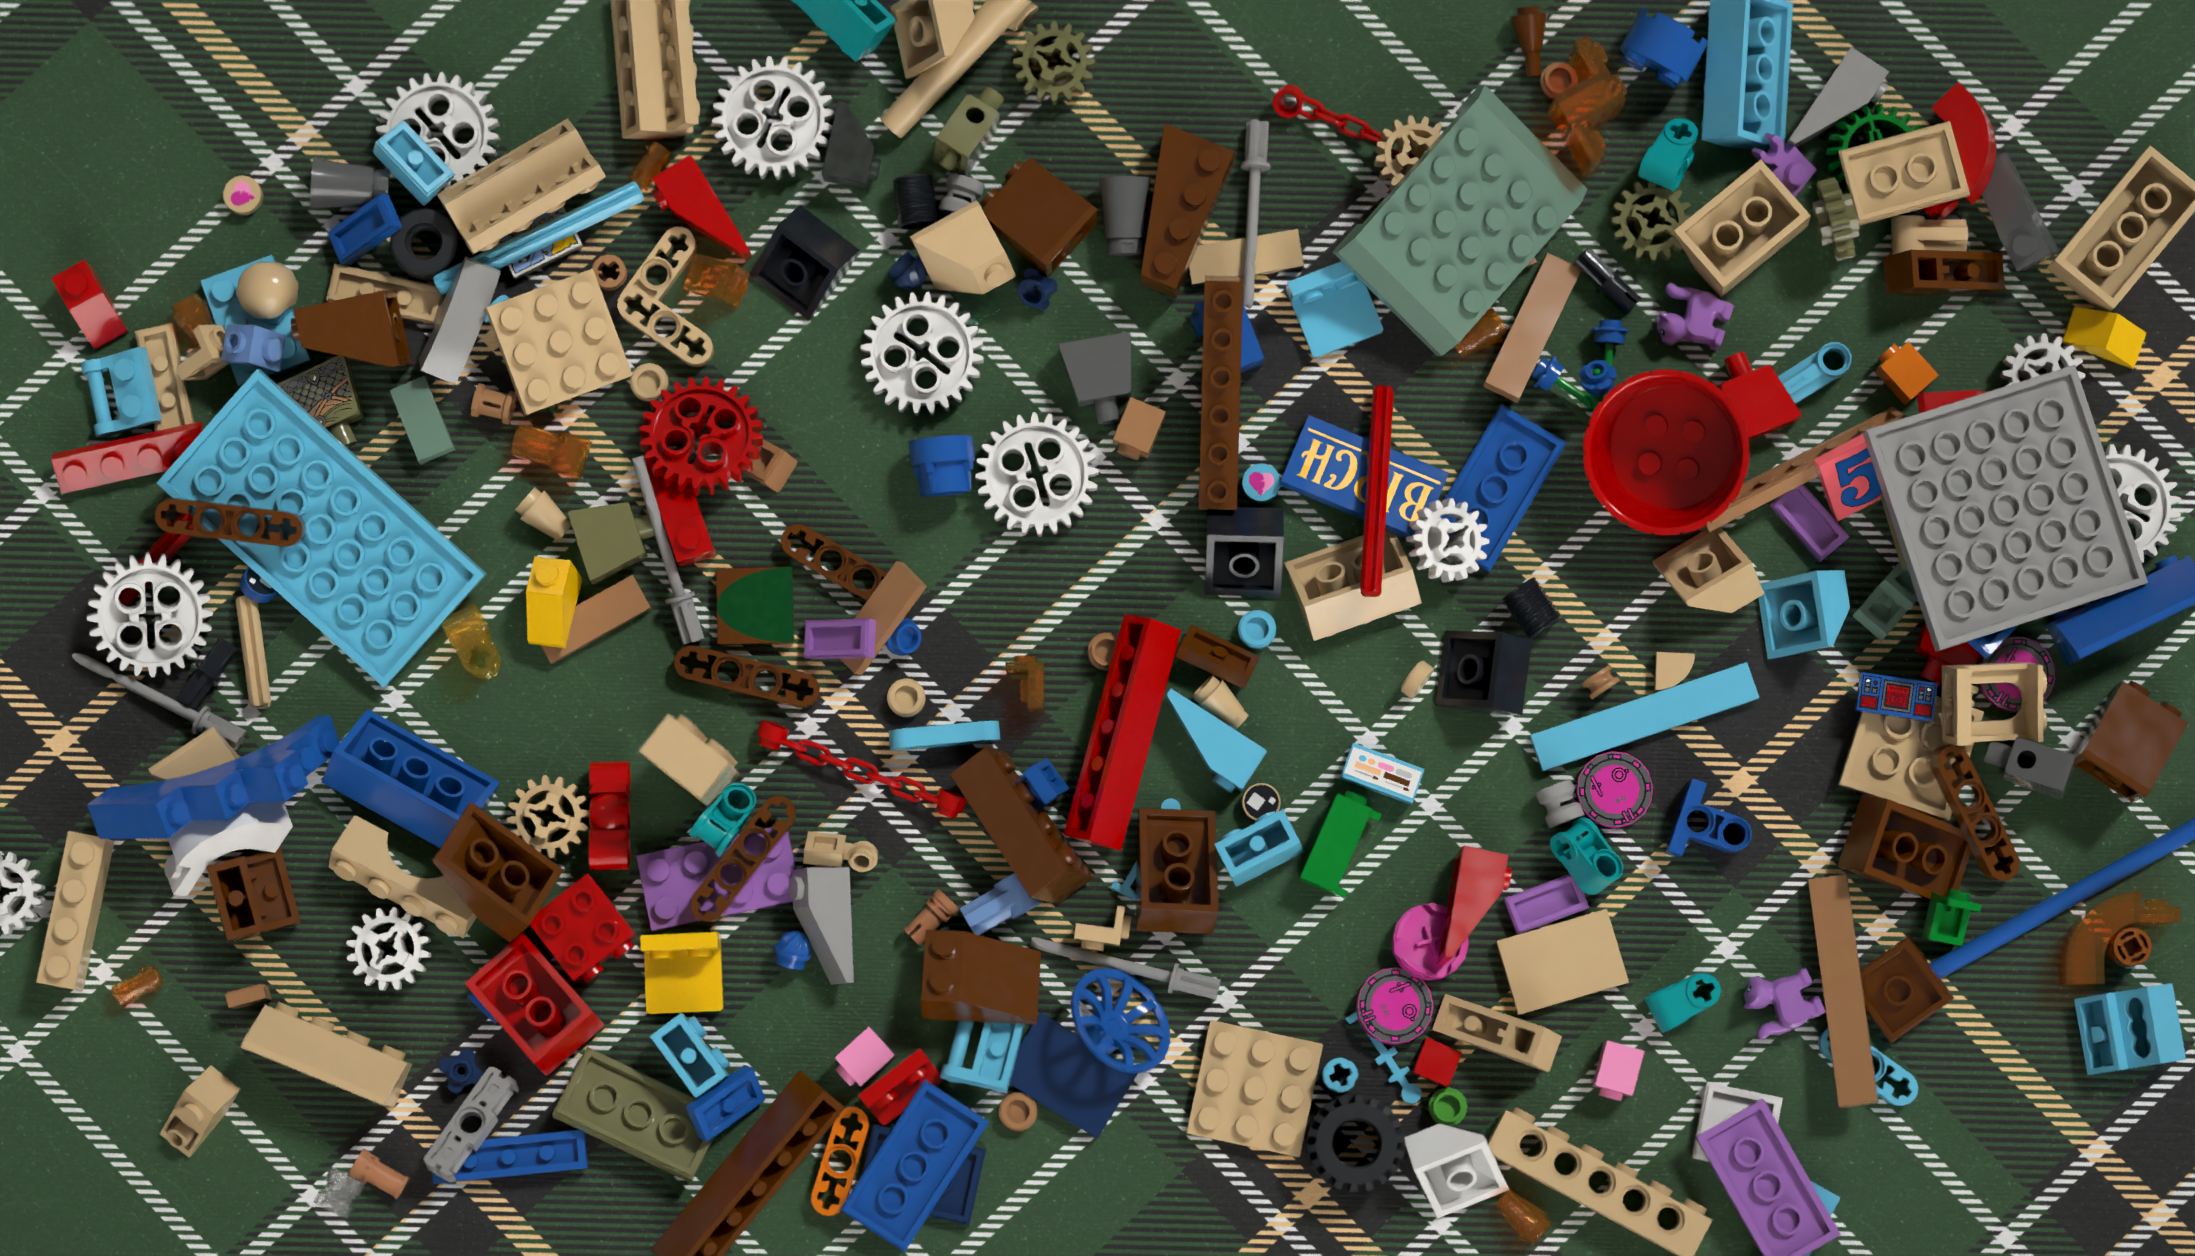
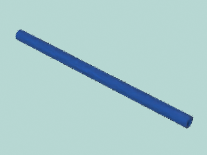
M2195 818L1929 964L1940 979L2195 840Z

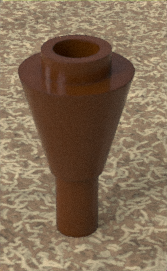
M1540 6L1517 8V15L1510 16L1522 52L1525 53L1526 77L1541 75L1540 51L1542 50L1548 13H1540Z

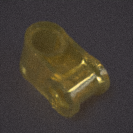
M476 603L449 615L441 624L464 668L478 679H489L495 676L501 668V657L489 634L488 625ZM480 652L489 656L485 659L486 666L483 668L474 664L478 661L477 654Z

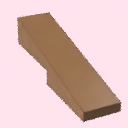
M1547 253L1483 387L1516 403L1519 401L1581 272L1580 269Z

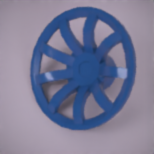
M1113 968L1092 970L1077 982L1071 996L1072 1019L1081 1040L1100 1061L1119 1071L1133 1074L1147 1072L1163 1061L1170 1044V1028L1161 1004L1146 985L1130 974ZM1108 979L1122 982L1121 992L1113 1006L1112 989ZM1094 980L1101 988V1003L1094 993L1085 989ZM1132 989H1135L1146 1002L1125 1014L1123 1010L1129 1001ZM1080 998L1091 1005L1093 1015L1080 1016ZM1153 1010L1158 1021V1026L1148 1024L1132 1025L1134 1020ZM1150 1035L1160 1039L1156 1053L1149 1043L1136 1037ZM1130 1047L1142 1051L1148 1061L1134 1064L1133 1051ZM1119 1048L1123 1055V1063L1108 1055Z

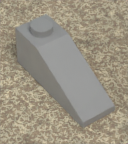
M1851 47L1786 144L1797 148L1836 126L1839 121L1847 120L1846 118L1850 113H1859L1860 109L1866 106L1869 101L1877 104L1889 86L1883 82L1889 71Z
M812 867L792 870V877L789 881V895L793 900V909L830 984L854 983L850 867Z

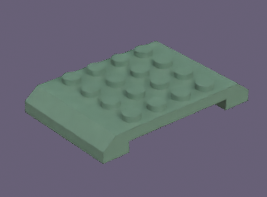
M1479 85L1455 112L1458 116L1363 224H1357L1333 251L1436 356H1443L1466 336L1582 203L1588 190L1486 85Z

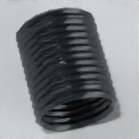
M909 174L893 180L897 221L900 229H924L938 221L935 202L936 195L934 194L935 187H933L934 180L931 174Z
M1535 577L1529 579L1502 599L1504 605L1507 606L1513 618H1516L1515 621H1518L1517 624H1520L1524 634L1530 640L1562 618L1560 612L1552 604L1553 602L1550 601L1551 598H1548L1544 589H1541L1542 586H1539L1540 583L1536 581Z

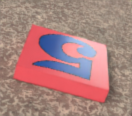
M1863 434L1813 459L1831 513L1837 521L1875 503L1883 496Z

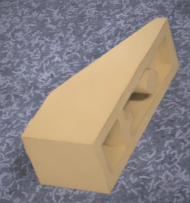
M1447 994L1444 995L1432 1028L1435 1032L1549 1072L1562 1038V1036L1545 1027Z

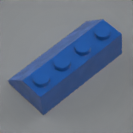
M2172 555L2154 564L2157 571L2146 576L2148 580L2146 584L2091 601L2077 610L2075 607L2054 613L2055 620L2047 624L2046 627L2065 665L2068 666L2195 605V562L2192 558L2187 556L2178 561L2176 555Z
M369 709L366 710L333 751L322 781L325 785L439 848L467 805L472 802L485 812L500 784L494 778Z

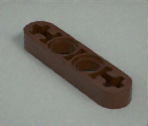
M183 498L166 499L157 506L155 511V521L158 527L163 531L175 534L285 547L299 543L304 538L306 532L303 518L297 513L290 511ZM173 505H176L177 512L191 514V506H195L196 510L193 515L194 529H189L190 520H179L172 526L171 519L165 518V511L172 510ZM208 509L216 510L221 516V525L215 531L207 530L202 524V515ZM247 513L255 515L259 520V529L256 534L251 536L244 534L239 527L241 517ZM267 515L272 516L269 524H284L286 518L290 519V525L296 527V534L289 535L288 540L284 539L283 532L269 531L270 539L265 538L264 536L268 529Z
M794 524L789 526L782 534V548L791 559L866 602L887 574V572L805 525ZM801 532L805 533L806 543L814 548L817 541L824 543L816 551L813 562L806 560L810 557L811 553L804 548L799 547L796 552L791 550L792 543L789 540L791 535L798 537ZM836 551L841 555L842 564L838 570L829 572L821 567L820 560L825 552ZM869 570L874 574L875 583L871 589L862 591L854 586L853 578L858 571Z
M698 646L683 647L674 658V666L677 673L683 679L798 708L813 706L820 696V687L817 680L805 672ZM692 653H696L699 662L710 664L709 657H715L716 660L711 668L712 679L704 678L707 670L694 668L693 673L688 674L687 667L681 664L683 658L689 659ZM733 662L738 665L740 675L736 681L725 683L719 679L718 670L723 663ZM762 671H770L777 678L775 688L769 692H762L756 688L755 678ZM783 675L791 676L787 682L795 686H800L802 680H807L808 687L813 690L812 696L806 695L803 701L797 700L798 695L796 692L786 689V697L778 696L783 688Z
M1943 745L1936 748L1930 757L1931 770L1982 873L1991 880L2007 881L2012 879L2019 870L2020 861L1968 754L1963 748L1954 745ZM1947 756H1955L1956 761L1952 763L1953 769L1944 768V764L1948 761ZM1956 775H1965V778L1958 779ZM1966 785L1970 786L1974 792V800L1968 807L1963 806L1958 798L1960 789ZM1985 819L1990 824L1991 833L1986 840L1982 841L1976 836L1975 827L1980 820ZM1991 846H1992V849H1993V851H1986V850H1984L1985 848L1991 847ZM1997 857H2005V862L2001 865L2003 871L1994 869V865L1998 862Z
M773 796L766 800L694 893L690 904L692 913L697 919L708 923L718 921L792 827L796 820V809L788 798ZM782 804L788 806L785 813L789 817L785 822L782 820L775 822L771 829L778 831V834L775 838H772L765 829L756 826V824L762 819L767 825L772 818V813L769 811L772 805L780 807ZM753 833H759L766 839V848L758 855L749 854L744 847L746 837ZM730 863L739 865L743 872L741 881L733 886L725 884L721 879L723 867ZM715 880L720 888L731 892V895L725 900L724 896L720 894L714 903L718 907L717 912L713 914L708 911L705 915H702L700 913L702 905L698 901L702 896L709 899L716 890L709 887V885Z

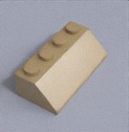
M278 1002L275 1008L265 1005L243 1040L241 1047L384 1106L395 1107L412 1066L411 1063L403 1060L406 1053L387 1045H384L382 1051L369 1047V1038L352 1031H348L346 1037L332 1031L335 1024L313 1016L310 1023L297 1017L298 1009Z

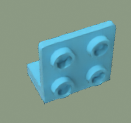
M1342 261L1287 282L1286 292L1313 358L1322 357L1383 332V326L1366 285Z

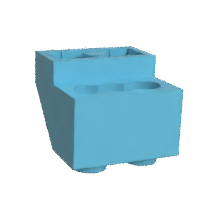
M2173 983L2074 999L2088 1075L2186 1060Z

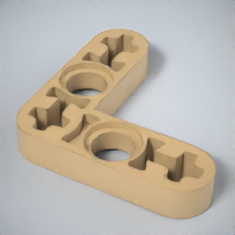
M673 227L664 233L620 294L617 308L621 317L626 322L686 364L693 367H701L710 362L714 355V346L711 339L706 333L661 303L662 299L693 258L697 247L695 238L688 229ZM682 236L687 237L685 243L688 250L685 252L678 250L672 258L673 262L678 263L675 268L667 260L658 257L661 252H664L666 257L669 256L673 250V246L670 243L673 237L677 240H680ZM655 265L663 266L668 272L666 281L661 285H652L646 279L648 270ZM638 297L643 298L641 305L650 313H652L653 307L659 309L650 317L647 327L642 325L647 320L644 315L638 311H634L631 315L628 314L629 307L626 301L629 298L633 301L637 300ZM669 317L676 322V331L672 336L661 337L656 333L655 325L659 319ZM684 328L690 330L685 334V337L691 342L697 344L700 340L704 341L702 347L706 353L703 356L696 354L693 358L689 357L691 351L681 341L678 348L672 346L681 338Z

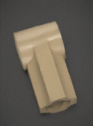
M1919 215L1891 218L1892 255L1911 249L1967 251L1968 227L1966 219L1925 220V217Z

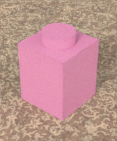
M868 1027L835 1057L840 1063L835 1070L849 1086L857 1082L860 1087H863L892 1061L896 1055Z
M1608 1040L1603 1042L1592 1083L1593 1087L1601 1088L1599 1096L1616 1101H1621L1623 1095L1633 1096L1644 1055L1643 1050Z

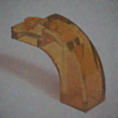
M2141 891L2119 894L2096 903L2074 922L2066 935L2059 958V985L2105 984L2104 955L2111 937L2119 929L2129 924L2179 923L2180 907H2169V900L2165 899L2145 900V907H2142Z

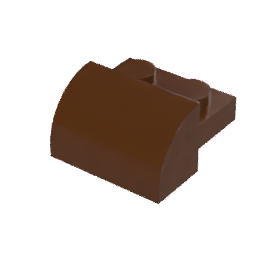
M281 848L277 849L275 853L264 852L249 857L243 856L206 867L227 942L260 936L262 933L296 925L301 922Z

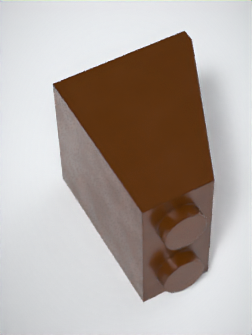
M1029 157L1024 164L1020 161L1016 162L1004 177L1007 180L1005 185L998 192L992 189L982 199L980 206L994 232L1028 263L1036 267L1042 275L1049 278L1098 224V210Z
M382 290L293 309L295 318L290 320L292 333L296 341L300 340L303 348L389 367L412 364L396 290Z
M2122 681L2116 684L2072 754L2076 755L2074 766L2132 803L2148 796L2188 723L2180 718L2182 712L2171 704L2162 702L2160 705L2148 697L2150 692L2142 685L2134 681H2130L2128 684Z

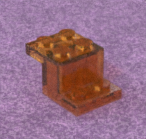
M1588 35L1574 43L1568 57L1581 82L1556 95L1548 110L1550 118L1585 177L1599 169L1605 156L1603 150L1606 149V145L1596 128L1619 116L1626 101L1624 95L1627 94L1626 88L1617 74L1612 76L1607 69L1605 63L1608 62V58L1599 42L1592 43Z

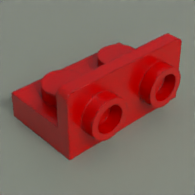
M919 1048L858 1096L867 1108L873 1112L882 1125H887L905 1111L924 1080L936 1087L943 1082V1079L926 1054Z

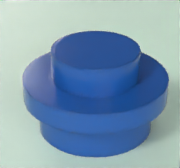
M904 618L885 643L886 647L891 653L899 656L912 653L920 645L921 631L914 621Z

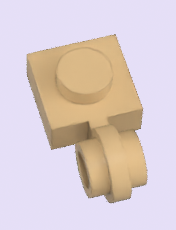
M808 831L803 864H813L816 867H842L843 860H847L849 865L858 872L869 871L877 864L878 851L868 841H859L854 844L846 843V835Z

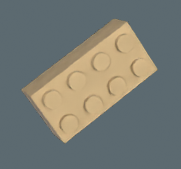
M2150 145L2050 263L2047 269L2094 308L2100 311L2111 312L2195 212V181Z
M668 714L639 750L652 764L709 808L728 785L733 784L740 776L739 772L734 768L738 762L732 755L712 738L706 744L705 742L708 738L683 715H680L675 720Z

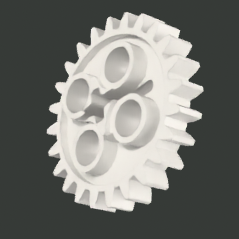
M768 56L766 67L761 68L754 59L752 60L753 71L748 73L745 68L739 66L738 69L741 76L739 80L730 76L726 78L731 87L730 91L725 89L718 90L719 96L725 102L713 104L714 110L721 113L722 116L713 118L712 123L713 126L724 129L715 134L716 140H728L722 147L723 154L726 155L735 151L732 159L733 165L737 166L745 161V172L748 175L755 167H758L761 179L766 177L768 170H773L776 179L780 180L782 169H787L789 174L795 177V165L800 164L805 170H809L807 158L811 156L814 159L820 160L821 156L816 149L817 146L828 147L829 141L823 134H830L832 125L826 123L825 120L834 118L835 112L831 109H824V107L833 102L831 95L820 96L826 88L825 83L818 82L813 85L812 83L816 76L815 72L811 70L803 76L801 62H798L793 69H789L786 57H783L779 66H774L771 56ZM762 86H771L776 90L773 98L768 101H760L755 97L756 91ZM787 88L790 89V94L779 109L782 121H774L772 123L764 146L758 148L757 143L763 137L769 125L766 115L773 116L775 114L783 91ZM805 102L809 105V111L803 117H793L789 114L792 104ZM745 119H754L759 123V126L753 134L745 135L738 130L740 123ZM779 135H787L793 140L790 148L785 151L774 149L772 143Z
M440 72L437 82H433L428 73H425L424 84L418 85L413 78H410L411 90L407 92L398 86L396 89L401 98L398 101L387 98L386 101L392 108L391 112L382 111L379 113L380 117L387 122V125L377 126L376 131L378 134L384 136L404 120L408 125H419L421 127L419 137L435 153L445 154L444 163L455 173V176L444 186L445 189L473 174L478 167L483 168L488 165L484 160L485 156H497V152L489 146V143L499 142L500 137L498 134L490 132V130L500 125L497 119L487 118L495 110L492 104L481 106L487 98L483 92L472 96L475 86L471 81L461 88V79L458 75L452 79L450 84L447 83L443 72ZM439 100L448 101L450 104L449 110L442 116L431 114L433 104ZM417 109H421L436 128L443 131L447 140L461 154L460 159H455L441 141L433 137L426 124L415 114ZM463 128L473 129L474 136L470 142L466 144L456 142L455 137L459 130Z
M914 292L910 293L909 304H904L899 297H896L897 309L891 310L888 306L883 305L882 309L885 318L880 319L875 316L871 318L873 324L877 327L876 331H864V335L872 343L861 345V351L871 354V357L863 359L861 364L862 367L873 368L865 378L867 382L879 381L873 390L876 395L884 391L888 392L885 398L886 405H890L895 399L899 400V412H903L908 404L913 405L915 416L919 415L922 406H927L930 415H934L935 404L938 403L948 411L949 398L952 397L957 402H962L959 392L961 388L972 392L973 386L967 380L968 377L980 378V372L972 366L973 364L983 363L984 358L973 351L982 348L983 342L971 340L979 332L978 326L966 327V324L971 319V315L966 313L958 317L959 303L956 302L949 309L946 308L944 295L938 299L936 304L932 303L930 292H926L923 302L917 301ZM915 319L924 320L929 325L927 332L922 336L911 335L907 331L911 321ZM897 333L901 334L919 350H923L926 346L929 347V356L936 362L949 368L950 373L944 374L926 358H921L919 362L916 361L915 351L904 343L897 341L894 335ZM945 341H953L959 346V351L952 358H944L938 353V348ZM892 350H901L906 354V360L901 366L892 367L885 362L886 355ZM924 371H930L937 376V382L932 388L923 389L916 384L917 376Z
M1036 412L1032 413L1030 423H1025L1021 415H1017V427L1012 428L1009 423L1004 421L1003 428L1005 434L1002 436L992 431L991 437L995 442L994 446L989 444L982 445V450L989 456L988 458H978L976 462L979 466L985 468L986 471L975 474V478L978 481L986 482L987 485L981 487L978 490L979 496L990 495L991 498L984 504L985 509L998 508L994 516L996 522L1005 516L1008 517V530H1011L1019 523L1021 524L1022 535H1026L1030 526H1035L1038 537H1041L1043 527L1049 525L1051 531L1057 534V522L1062 521L1064 525L1070 528L1071 520L1069 515L1071 513L1080 518L1084 516L1079 504H1092V499L1085 493L1086 491H1096L1098 488L1097 484L1088 480L1089 477L1099 475V469L1088 467V464L1096 459V454H1084V450L1090 445V441L1086 439L1077 442L1076 439L1080 429L1077 427L1069 433L1065 431L1067 426L1066 419H1063L1055 426L1053 425L1052 414L1050 413L1047 415L1044 423L1039 422ZM1046 442L1056 443L1060 448V454L1053 460H1046L1038 452L1041 445ZM1025 443H1031L1039 470H1046L1048 472L1043 475V484L1050 501L1049 506L1042 504L1036 480L1026 477L1031 475V465L1024 447ZM1010 453L1019 454L1024 459V464L1017 471H1009L1002 464L1005 456ZM1057 478L1067 479L1072 485L1071 491L1064 496L1055 495L1050 489L1053 480ZM1021 489L1031 490L1036 496L1034 503L1029 507L1018 506L1014 501L1017 491Z
M2111 444L2106 449V458L2111 473L2116 480V488L2123 509H2125L2127 521L2136 529L2134 542L2143 563V551L2153 558L2158 554L2154 543L2165 547L2169 542L2163 533L2173 534L2176 532L2177 528L2170 524L2169 520L2181 517V513L2171 509L2172 505L2181 501V497L2170 496L2169 491L2176 487L2177 483H2165L2163 479L2170 470L2167 468L2157 472L2155 469L2159 460L2157 457L2147 463L2144 461V449H2141L2135 456H2131L2130 445H2125L2120 454H2117L2114 444ZM2136 488H2144L2149 492L2151 496L2149 506H2142L2137 503L2134 495ZM2132 512L2148 516L2149 521L2144 522Z
M149 552L145 553L144 562L138 564L133 555H130V567L125 568L118 561L115 562L118 574L113 576L104 571L102 574L108 584L106 586L99 584L93 586V589L101 595L100 599L92 598L88 600L90 606L98 609L97 612L87 615L88 621L98 623V626L89 631L90 636H102V639L96 645V649L102 650L109 647L110 651L106 661L111 662L119 657L121 659L119 666L121 671L126 669L129 664H133L135 676L141 673L143 667H148L150 676L155 677L156 668L162 666L164 672L169 675L171 672L170 663L175 662L183 669L185 664L182 656L187 654L192 658H196L197 653L192 646L194 644L206 645V640L199 635L200 631L207 632L212 629L211 625L202 621V618L212 616L213 611L201 606L210 600V595L197 593L203 587L204 582L202 580L190 582L194 573L192 568L187 569L183 573L179 572L181 564L179 559L174 561L171 566H167L165 554H161L157 563H152ZM148 581L153 584L155 613H161V616L154 618L155 647L152 649L147 646L145 617H139V614L146 612L145 583ZM165 586L175 587L180 592L178 600L170 605L163 604L157 597L160 589ZM129 587L137 589L141 594L139 602L133 606L122 604L119 600V594L123 589ZM175 624L181 630L180 637L174 642L162 640L159 636V631L164 625ZM130 625L140 628L143 633L140 641L134 644H128L120 637L121 631Z

